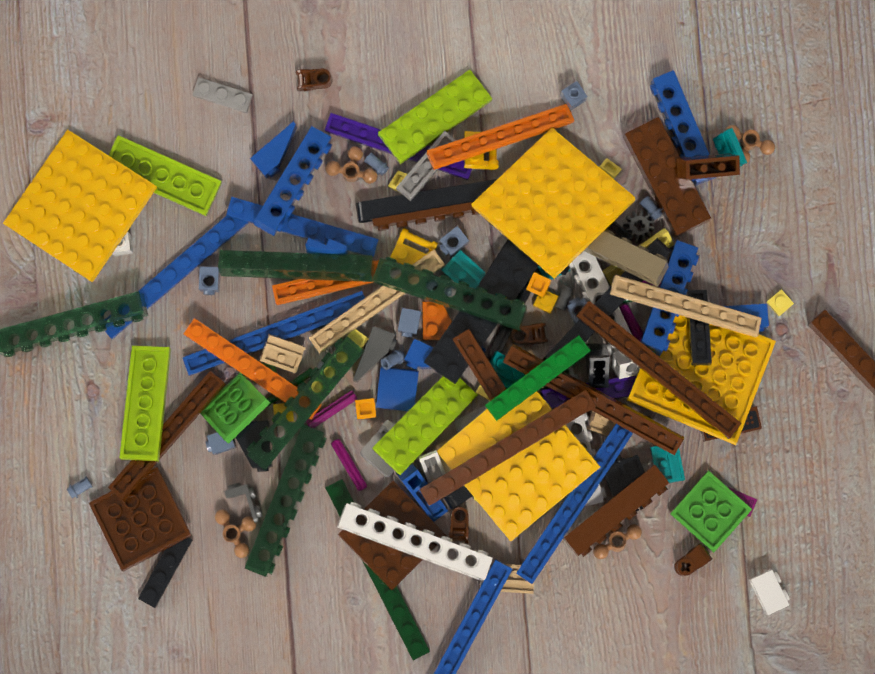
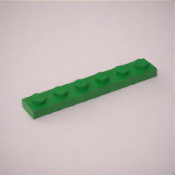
M577 336L488 402L485 407L494 419L498 421L587 355L591 350L582 338Z

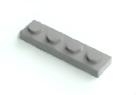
M444 131L430 149L457 140ZM426 153L396 187V190L410 201L438 170L433 169Z

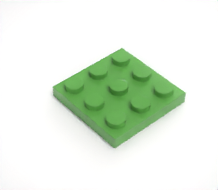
M239 373L212 399L200 414L229 444L270 402L243 374Z
M707 471L673 509L670 515L714 553L752 509L710 471Z

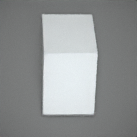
M437 450L418 457L428 483L446 474Z

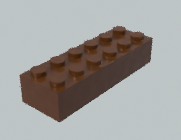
M657 117L625 133L623 139L659 209H662V215L674 238L709 222L711 216L692 180L677 177V158L680 157L660 118Z

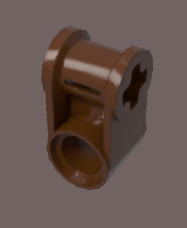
M324 68L295 71V74L298 76L297 91L326 89L333 82L330 72ZM327 75L328 79L322 83L318 81L319 77Z
M546 323L516 327L511 333V341L519 346L547 343L548 339H546L545 335ZM517 331L524 333L525 339L523 341H518L515 338Z
M456 507L452 511L449 538L453 541L468 544L469 514L464 507ZM457 510H463L466 513L464 520L458 521L455 519L454 514Z
M700 543L675 563L674 569L678 575L688 576L710 562L712 557L702 543ZM681 563L688 564L686 568L688 571H681Z

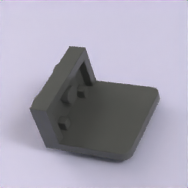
M241 483L229 485V490L224 491L226 498L231 499L246 494L254 523L260 522V517H263L260 506H256L254 500L257 498L255 488L250 487L249 484L241 486Z

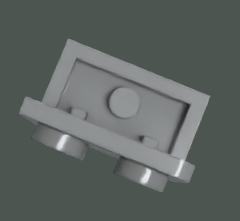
M388 419L360 451V455L385 477H390L395 470L372 448L395 425V423L390 422Z

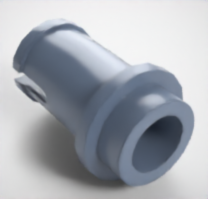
M372 152L364 160L365 163L377 171V175L383 176L389 169L387 162H382Z
M649 196L639 203L650 214V219L655 221L662 216V209H659Z
M401 350L392 351L391 355L381 359V366L388 370L396 364H402L405 359L404 353Z
M86 476L74 485L70 484L67 491L73 499L74 497L78 498L79 494L93 486Z

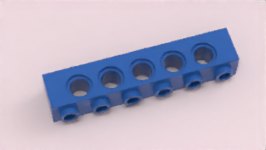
M674 70L653 78L650 89L653 96L656 95L659 100L657 106L661 113L664 112L666 120H664L668 131H672L674 136L672 137L673 144L681 152L679 157L710 155ZM669 90L672 92L673 97L666 98L663 92ZM678 108L680 115H672L670 109ZM679 125H684V126H686V127H687V132H686V133H681V132H679L678 126H679ZM685 143H693L695 149L692 151L687 150ZM716 177L691 180L694 186H697Z
M311 126L255 218L254 225L273 236H275L277 231H282L286 223L284 219L286 216H291L295 209L293 204L296 200L300 201L304 194L302 189L305 184L309 185L314 177L312 175L313 171L320 168L323 162L322 156L329 153L332 144H330L331 136ZM314 148L318 153H310L309 149ZM306 164L309 168L302 169L299 165ZM296 179L299 181V184L294 185L290 180ZM285 194L288 195L290 199L283 200L280 196ZM278 210L281 214L274 216L271 211Z
M679 240L676 241L668 261L669 267L662 278L659 288L683 295L687 294L688 289L685 286L687 282H691L694 273L691 271L692 265L696 266L700 256L697 255L698 247ZM678 262L685 263L686 267H680ZM672 279H678L680 284L673 283ZM652 307L640 342L660 356L663 351L668 349L670 340H667L669 333L673 334L676 323L673 321L675 316L678 317L679 315ZM660 313H666L669 318H662ZM654 330H660L663 335H656Z

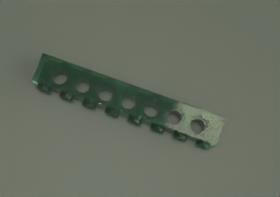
M220 250L218 269L221 276L373 282L374 260L372 255Z
M390 257L380 258L373 277L374 283L520 331L527 312V306L524 305L525 302L518 299L508 300L505 295L495 293V295L487 293L488 290L481 287L474 289L469 287L470 284L459 281L456 283L451 281V278L448 276L440 275L438 277L433 275L432 271L427 269L420 271L414 269L415 266L408 263L401 265L396 263L397 260ZM393 271H400L401 276L394 279L391 277ZM411 277H418L419 282L412 285L409 283ZM429 283H436L438 286L435 290L430 291L427 289ZM450 288L456 290L455 295L452 297L445 294ZM468 294L474 296V300L470 303L464 301V297ZM486 300L493 303L489 309L482 307V303ZM504 306L511 309V312L507 315H503L500 312Z
M137 291L0 329V355L12 357L18 351L30 352L34 350L33 347H48L52 345V342H66L73 336L78 338L89 335L88 332H103L107 330V327H121L128 321L140 322L144 320L143 317L149 316L144 294ZM125 306H129V313L123 315L122 309ZM107 311H110L111 317L108 320H105L104 314ZM92 316V323L86 325V318ZM74 321L73 329L68 330V323ZM52 326H55L56 332L53 335H50V328ZM34 331H37V338L35 340H32L31 334ZM19 336V343L14 345V337Z
M348 336L344 339L340 337L333 345L335 350L332 353L327 352L321 360L323 364L320 368L315 367L311 371L309 381L301 383L296 389L299 393L294 398L291 396L285 402L284 406L286 408L283 412L280 413L278 411L271 419L273 424L269 428L265 426L259 433L261 438L258 442L253 441L246 449L248 451L246 456L263 470L267 469L364 353V350ZM338 352H343L346 355L344 363L337 361L336 355ZM326 367H331L334 371L331 378L324 375ZM315 381L321 384V390L318 393L314 392L311 388L312 383ZM302 396L309 399V405L305 408L299 404V399ZM289 411H293L297 415L294 422H289L286 418ZM281 426L284 429L282 437L275 436V427ZM264 441H269L272 445L269 452H264L261 448Z
M304 424L302 425L244 569L264 577H268V574L272 575L276 566L273 563L276 556H280L283 549L281 542L283 538L287 539L291 529L288 527L290 520L294 521L297 515L296 505L298 502H302L305 492L302 491L304 485H308L311 480L312 474L310 470L312 466L316 467L320 457L317 455L319 448L323 449L327 438L324 437V432ZM307 442H311L314 445V449L310 453H306L303 449ZM300 460H304L307 463V467L303 471H299L296 468V464ZM292 478L299 480V486L296 489H292L289 486V481ZM285 496L292 498V504L289 507L282 505V499ZM277 514H283L285 517V521L281 525H277L274 521ZM270 532L277 534V540L274 543H270L267 540V535ZM262 550H268L270 553V558L267 561H263L260 558Z

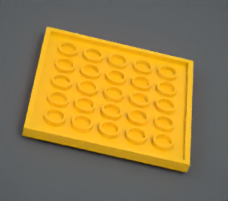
M551 128L471 205L472 208L555 279L635 201V197L555 129Z
M67 129L3 224L93 283L157 189V186Z
M664 312L662 313V315H661L662 318H664V319H668V318H669L666 313H664ZM675 316L673 321L676 323L673 334L669 333L667 340H670L668 349L663 351L659 357L742 424L731 438L728 439L641 368L627 401L736 445L776 341L760 334L757 337L709 324L712 364L691 365L688 317ZM655 330L656 335H663L660 330Z
M538 391L498 421L486 409L437 450V452L452 470L553 409ZM564 425L464 486L507 538L512 541L601 466L567 425Z

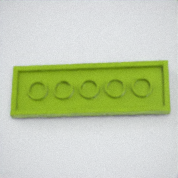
M468 70L378 132V136L397 161L402 164L438 139L444 131L448 132L486 106L493 98L472 71Z
M119 135L109 153L110 157L156 185L157 189L154 194L204 216H207L222 184V181Z
M132 346L119 456L122 460L159 461L171 355L170 347Z
M442 377L372 449L401 475L464 411L478 394L461 378H459L456 384H453L445 377Z

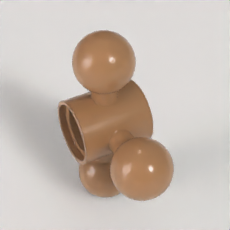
M730 125L725 129L733 128L736 137L740 139L747 163L750 161L749 150L754 149L756 146L765 155H770L775 150L774 142L771 140L760 141V136L755 130H748L743 134L735 125ZM752 136L755 140L754 144H748L745 137Z
M353 146L348 150L350 162L346 163L343 167H340L336 161H329L325 166V171L328 175L335 176L341 173L348 182H355L360 177L366 183L372 184L378 177L374 169L359 170L357 161L362 158L363 151L357 146ZM349 168H354L357 171L352 177L346 174Z
M224 509L218 510L215 514V520L218 524L225 527L223 538L227 542L235 544L234 553L237 557H247L250 552L249 546L241 543L240 538L244 530L248 532L253 531L257 523H254L253 517L247 516L243 518L240 526L231 525L229 522V512ZM231 528L237 531L235 539H229L227 536V532Z
M632 524L627 528L625 534L610 530L608 532L610 535L609 543L606 545H596L593 549L594 556L597 559H604L608 556L609 550L621 552L624 550L628 539L636 540L640 538L642 534L641 528L636 524ZM614 538H621L623 544L615 546L612 540Z

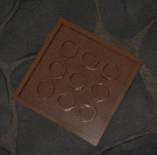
M158 467L150 470L124 501L113 491H110L89 503L123 572L192 536Z
M394 481L363 509L366 511L369 509L380 512L379 516L385 518L387 516L397 518L398 523L405 525V522L413 524L417 530L422 532L424 529L432 531L434 536L438 538L447 536ZM358 515L356 517L358 525H365L366 520L364 516ZM376 522L374 524L377 532H383L384 526L382 523ZM399 529L393 530V537L401 539L402 532ZM342 530L338 534L390 590H393L423 560L346 530ZM418 536L411 537V543L414 546L420 544ZM431 542L429 544L430 551L437 546L436 543Z

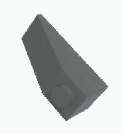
M373 326L355 373L354 382L358 383L381 359L389 354L390 350L394 351L397 343L395 334Z

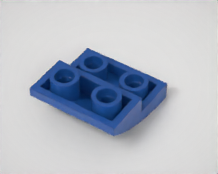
M308 238L305 244L307 259L324 264H347L348 252L344 242L337 239L335 241L329 239L325 245L319 239L313 240Z
M381 367L376 408L409 411L415 405L419 371L397 368L385 370Z

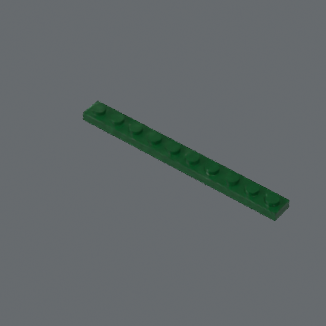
M343 479L325 487L340 517L344 506L354 502ZM364 563L412 660L414 661L429 653L430 650L398 587L396 586L393 590H390Z

